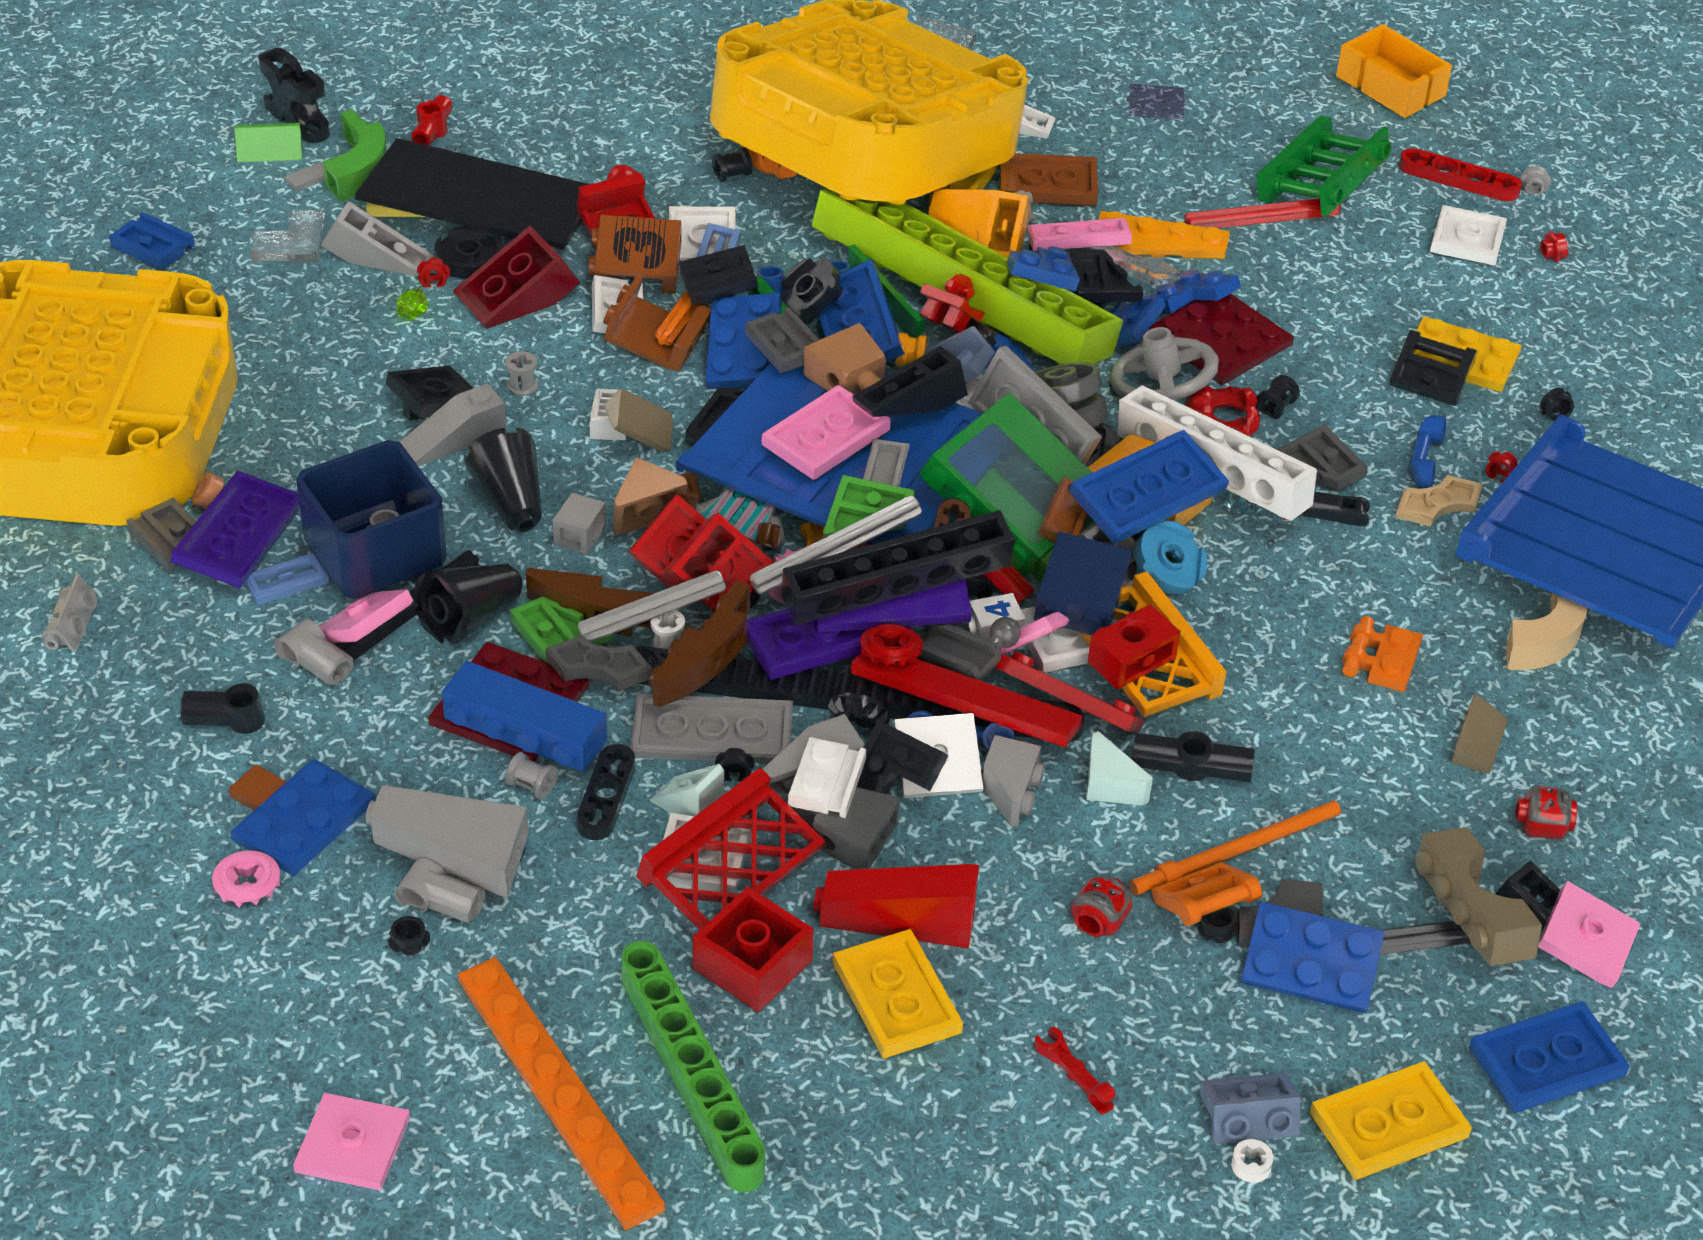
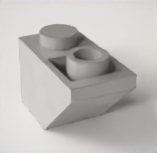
M995 735L984 762L983 788L1008 823L1018 827L1021 814L1028 816L1031 814L1035 800V792L1031 791L1032 787H1040L1043 780L1045 764L1039 763L1041 746Z

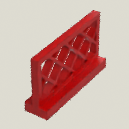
M762 768L757 769L642 856L636 877L647 888L653 884L699 930L709 920L697 909L698 900L720 902L721 911L727 906V903H730L739 895L727 893V877L750 880V888L763 895L825 845L826 841L769 786L771 777ZM767 802L778 813V822L757 820V809ZM732 828L750 829V844L728 842V831ZM757 830L778 832V847L757 845ZM785 833L800 834L809 845L804 849L785 848ZM703 850L721 851V866L698 864V854ZM728 852L750 854V869L727 867ZM756 855L778 857V869L774 872L756 870ZM674 872L692 874L691 889L676 888L666 878ZM698 875L721 877L720 892L698 890Z

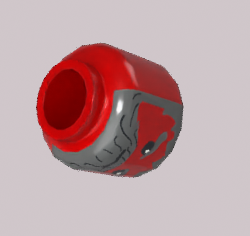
M1534 785L1528 789L1525 798L1518 797L1515 820L1523 822L1524 831L1529 836L1562 839L1568 831L1573 832L1575 829L1577 801L1571 799L1569 792L1564 788Z
M1105 875L1093 876L1084 883L1071 904V912L1075 924L1081 931L1094 937L1113 935L1119 930L1133 907L1132 897L1119 879Z

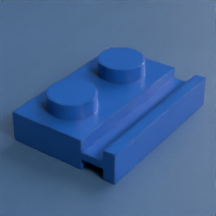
M144 212L139 214L140 219L137 221L132 219L109 236L111 247L161 271L184 255V249L195 247L193 235Z
M1162 294L1144 296L1142 302L1117 303L1110 313L1124 321L1116 345L1130 347L1138 344L1143 339V335L1157 321V317L1166 307Z

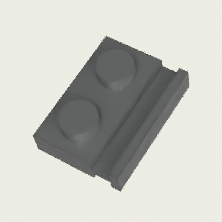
M789 307L785 308V313L778 315L774 312L745 323L746 336L780 373L803 366L804 347L819 341Z
M171 498L142 512L140 518L136 520L129 518L126 522L128 532L170 573L174 571V566L177 565L170 562L171 552L194 525L196 520L174 498Z

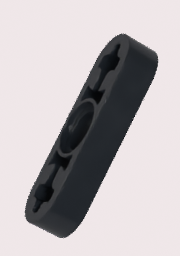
M622 744L609 745L599 754L577 813L578 831L586 839L602 840L607 838L614 830L635 772V754L628 746ZM617 759L623 760V762L619 763L616 774L611 773V764H614ZM603 788H611L617 794L610 798H602L596 792ZM596 808L602 810V820H599L596 825L589 824V822H593L595 819Z

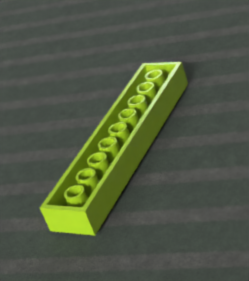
M828 188L820 190L811 226L821 231L827 239L839 241L848 246V249L849 246L855 244L864 255L873 260L876 266L889 269L899 274L900 279L903 281L915 283L920 287H923L925 283L946 291L945 283L954 275L963 274L970 277L975 294L968 301L971 307L985 313L980 322L981 324L995 327L1004 332V335L1008 336L1010 340L1024 343L1031 347L1035 354L1047 356L1058 362L1059 365L1075 362L1095 364L1113 357L1123 319L1067 289L1011 275L1007 265V257L907 203L895 205L888 201L864 199L849 201L841 198L840 193Z

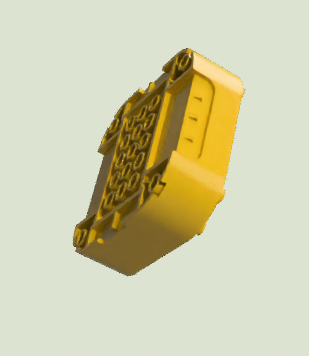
M823 0L800 7L798 16L783 18L782 21L761 27V23L753 22L732 29L719 38L712 89L710 122L722 138L731 139L832 191L840 193V197L845 200L888 201L891 204L902 205L906 203V200L925 195L999 164L1009 162L1017 150L1029 78H1026V68L1011 56L1003 54L989 59L907 21L908 9L880 0H872V2L866 0Z
M40 260L0 262V516L126 526L127 519L132 518L136 520L141 517L142 512L171 498H174L181 506L184 505L193 496L199 480L204 475L238 383L228 305L223 294L218 296L213 292L212 284L199 277L178 272L139 269L137 276L76 271L70 269L69 263Z

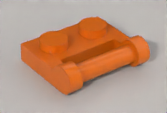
M1223 862L1151 888L1155 904L1171 911L1173 914L1179 915L1181 921L1186 926L1200 922L1202 916L1241 901L1251 903L1262 898V888L1255 876Z

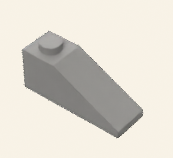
M350 201L347 202L321 246L348 263L416 277L419 275L417 273L418 265L422 261H428L430 258L435 257Z
M488 383L455 395L403 438L400 443L418 466L468 448L475 439L492 430L505 428L507 433L505 403Z
M845 714L808 726L763 768L771 777L769 786L781 798L788 797L809 737L849 745L848 749L854 751L864 748V742Z

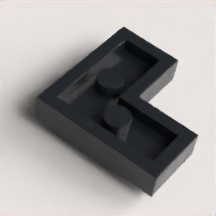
M878 720L864 746L866 749V760L856 787L888 794L897 776H900L931 791L949 756Z

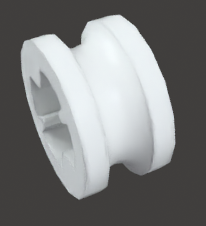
M1255 1139L1243 1140L1234 1148L1231 1163L1232 1170L1243 1181L1251 1183L1261 1182L1269 1176L1274 1156L1269 1146L1262 1141ZM1245 1156L1249 1159H1254L1257 1156L1261 1159L1260 1165L1255 1162L1249 1165L1245 1164Z

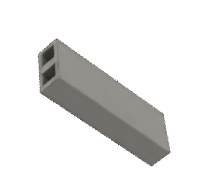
M323 161L286 175L285 182L297 192L325 181Z

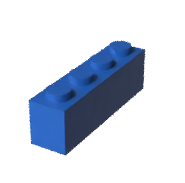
M467 660L442 690L444 719L456 725L465 726L486 734L492 739H499L517 746L526 752L551 759L562 766H569L585 772L607 742L606 713Z

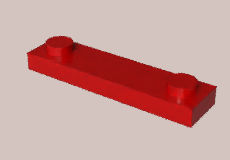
M1014 650L1012 656L1002 654L1000 662L994 667L1128 732L1138 733L1145 722V719L1134 715L1137 708L1117 698L1111 704L1033 667L1035 659Z

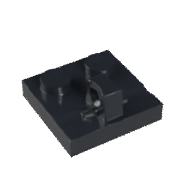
M450 365L387 373L386 385L403 401V414L409 420L430 417L455 395L473 389Z

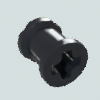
M745 147L738 148L737 152L727 155H721L720 153L712 155V168L720 182L726 181L727 177L739 174L749 176L752 174L751 156Z
M1286 375L1275 377L1270 384V388L1263 390L1256 396L1258 400L1257 410L1274 419L1281 417L1284 408L1288 404L1294 403L1300 396V389L1297 383Z

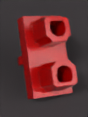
M963 274L954 275L950 280L946 281V291L924 283L919 293L928 299L920 312L921 316L937 325H940L942 322L943 325L958 333L965 330L970 319L981 322L985 313L971 307L968 301L975 294L970 277Z

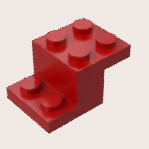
M678 494L671 498L627 551L667 588L713 571H719L724 579L726 590L701 600L713 612L716 611L720 596L723 593H728L736 580L749 584L751 593L753 590L750 582L751 574L774 563L722 515L716 513L705 519Z

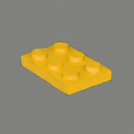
M1423 316L1416 330L1421 332V336L1464 350L1467 347L1478 350L1475 363L1470 370L1466 382L1501 393L1522 348V345L1510 342L1507 339L1496 338L1479 333L1473 329L1462 328ZM1420 350L1414 352L1416 355L1457 368L1460 364Z
M911 929L833 953L832 964L883 1059L962 1034L963 1021Z
M1425 1061L1314 1101L1309 1112L1355 1181L1467 1139L1472 1129L1470 1123Z

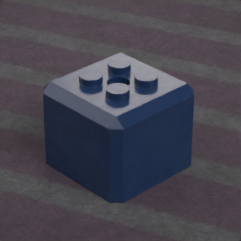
M386 440L307 468L299 473L296 482L304 540L343 596L356 599L443 566L447 558L442 497L400 442ZM389 509L399 514L395 518L367 527L370 525L371 515L376 511Z

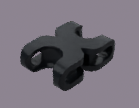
M273 48L259 54L260 71L267 78L272 89L271 94L264 95L266 110L281 122L286 120V123H300L302 140L309 143H319L326 140L330 136L329 122L321 113L316 99L326 96L324 81L312 70L303 72L299 61L285 49ZM273 62L281 63L283 66L278 68ZM312 123L319 130L307 129L306 125Z

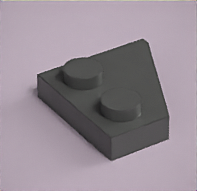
M1325 424L1276 449L1316 468L1315 483L1335 491H1339L1367 476V466Z

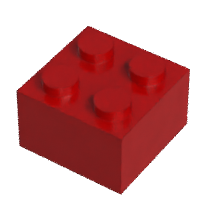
M747 886L693 936V970L759 1013L812 962L814 928Z

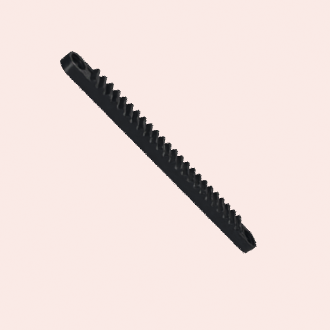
M650 646L635 647L646 662L651 665L652 671L657 665H662L667 658L669 650ZM738 653L728 666L711 681L694 691L746 699L793 701L795 706L830 710L828 705L832 696L840 695L841 693H856L881 702L890 711V719H905L911 713L918 710L929 711L934 716L966 714L852 674L850 668H845L841 673L836 670L835 666H830L827 671L822 670L818 666L770 680L755 655L751 660H746L741 653ZM650 679L639 684L649 685ZM1031 693L1028 696L1082 715L1081 728L1070 742L1082 736L1085 716L1081 709L1068 703L1039 700L1035 693ZM974 716L975 725L987 727L992 723ZM1013 730L1015 736L1035 738L1030 735Z

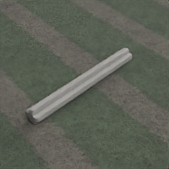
M908 496L751 574V585L759 595H762L782 585L783 568L852 550L920 516L922 513L920 504L914 496Z

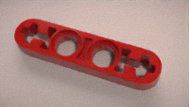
M1408 148L1401 152L1399 168L1409 175L1501 201H1514L1520 195L1522 182L1511 174L1417 148ZM1439 170L1449 171V173L1441 172Z

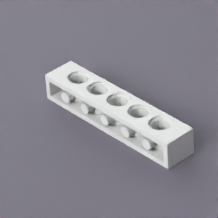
M1143 385L1119 400L1117 436L1124 439L1129 434H1133L1158 442L1185 430L1229 480L1227 490L1290 521L1313 505L1316 468Z

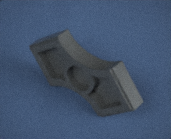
M580 635L546 648L547 661L564 682L580 678L595 679L611 685L619 692L649 680L652 674L651 666L631 644L621 647H603L589 642Z
M1281 879L1279 890L1265 903L1323 916L1322 883ZM1259 905L1239 908L1238 947L1249 948Z

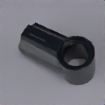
M236 684L229 687L225 692L188 690L184 691L181 699V719L183 725L230 726L238 733L248 734L258 731L265 723V715L258 690L251 684Z

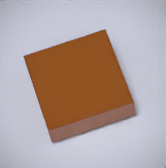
M256 764L228 788L229 795L243 805L255 810L283 786L286 781Z

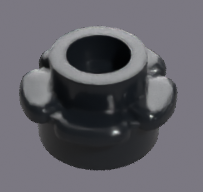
M1563 388L1550 390L1543 396L1540 402V408L1543 410L1542 415H1548L1554 421L1560 414L1569 417L1574 409L1571 394L1568 391L1564 392Z
M729 748L725 753L721 752L717 755L715 765L720 764L724 769V781H732L729 772L740 773L736 782H741L750 775L751 768L755 766V761L752 755L746 754L744 750Z
M1228 907L1202 916L1201 921L1198 922V925H1200L1198 927L1199 934L1206 940L1213 939L1216 943L1229 942L1232 939V935L1238 932L1235 914Z
M404 916L397 919L392 924L389 932L391 937L388 939L389 947L394 952H403L404 955L418 954L421 948L426 947L430 942V933L425 930L423 921L414 916Z

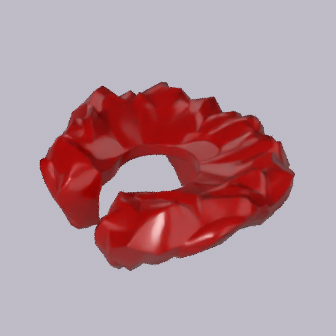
M1230 385L1227 388L1213 389L1210 386H1206L1188 396L1185 404H1183L1249 437L1260 426V414L1255 407L1258 400L1255 392L1250 387H1243L1241 389ZM1228 406L1246 412L1244 417L1233 421H1222L1214 416L1213 411L1219 407Z

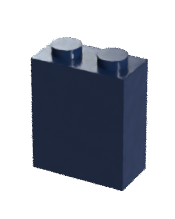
M1059 531L1037 595L1033 620L1037 621L1045 616L1059 612L1069 619L1068 624L1061 628L1087 635H1093L1101 627L1110 626L1113 623L1127 578L1132 550Z

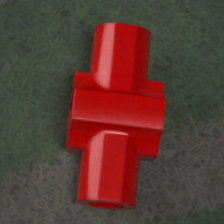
M438 95L433 100L419 103L416 108L418 124L411 134L412 142L429 146L433 140L444 137L447 134V117L453 109L450 98Z

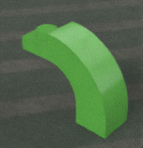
M353 109L341 112L343 137L353 149L345 154L323 161L325 185L340 202L355 197L356 191H358L387 152L385 132L379 121L368 124Z

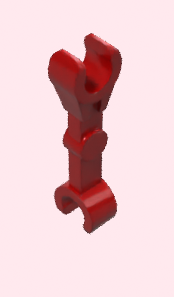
M1056 1027L1049 1028L1048 1035L1056 1041L1054 1043H1045L1039 1035L1035 1036L1034 1045L1036 1051L1057 1065H1060L1067 1073V1077L1075 1081L1087 1093L1088 1101L1100 1114L1104 1115L1114 1109V1104L1110 1101L1115 1098L1113 1087L1106 1081L1099 1083L1085 1068L1084 1063L1070 1053L1060 1029Z

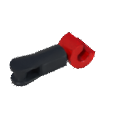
M1314 491L1313 505L1304 511V517L1336 521L1348 525L1366 526L1369 523V516L1366 512L1370 509V502L1364 497L1340 496Z

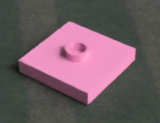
M407 589L372 592L351 603L319 627L323 631L326 640L330 643L357 642L411 605L413 599Z
M1567 881L1558 894L1540 936L1538 947L1600 984L1612 988L1619 979L1641 923Z
M324 1093L293 1164L294 1172L381 1191L410 1120V1111Z

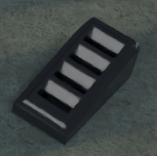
M1530 860L1509 877L1495 894L1507 898L1523 899L1541 922L1542 929H1544L1550 915L1547 909L1551 905L1554 906L1560 889ZM1523 886H1526L1531 890L1528 892ZM1539 895L1545 900L1539 903L1535 897Z

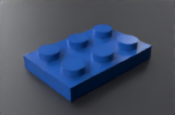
M780 293L729 296L712 300L705 380L707 388H748L771 363L746 336L745 323L774 312L778 315L782 314V298Z
M313 758L230 831L231 838L250 851H259L269 855L276 861L280 869L294 877L367 810L371 800L376 801L375 793Z
M1260 901L1241 983L1367 1014L1385 931Z
M1584 1001L1474 1036L1469 1046L1514 1114L1627 1075L1630 1067Z

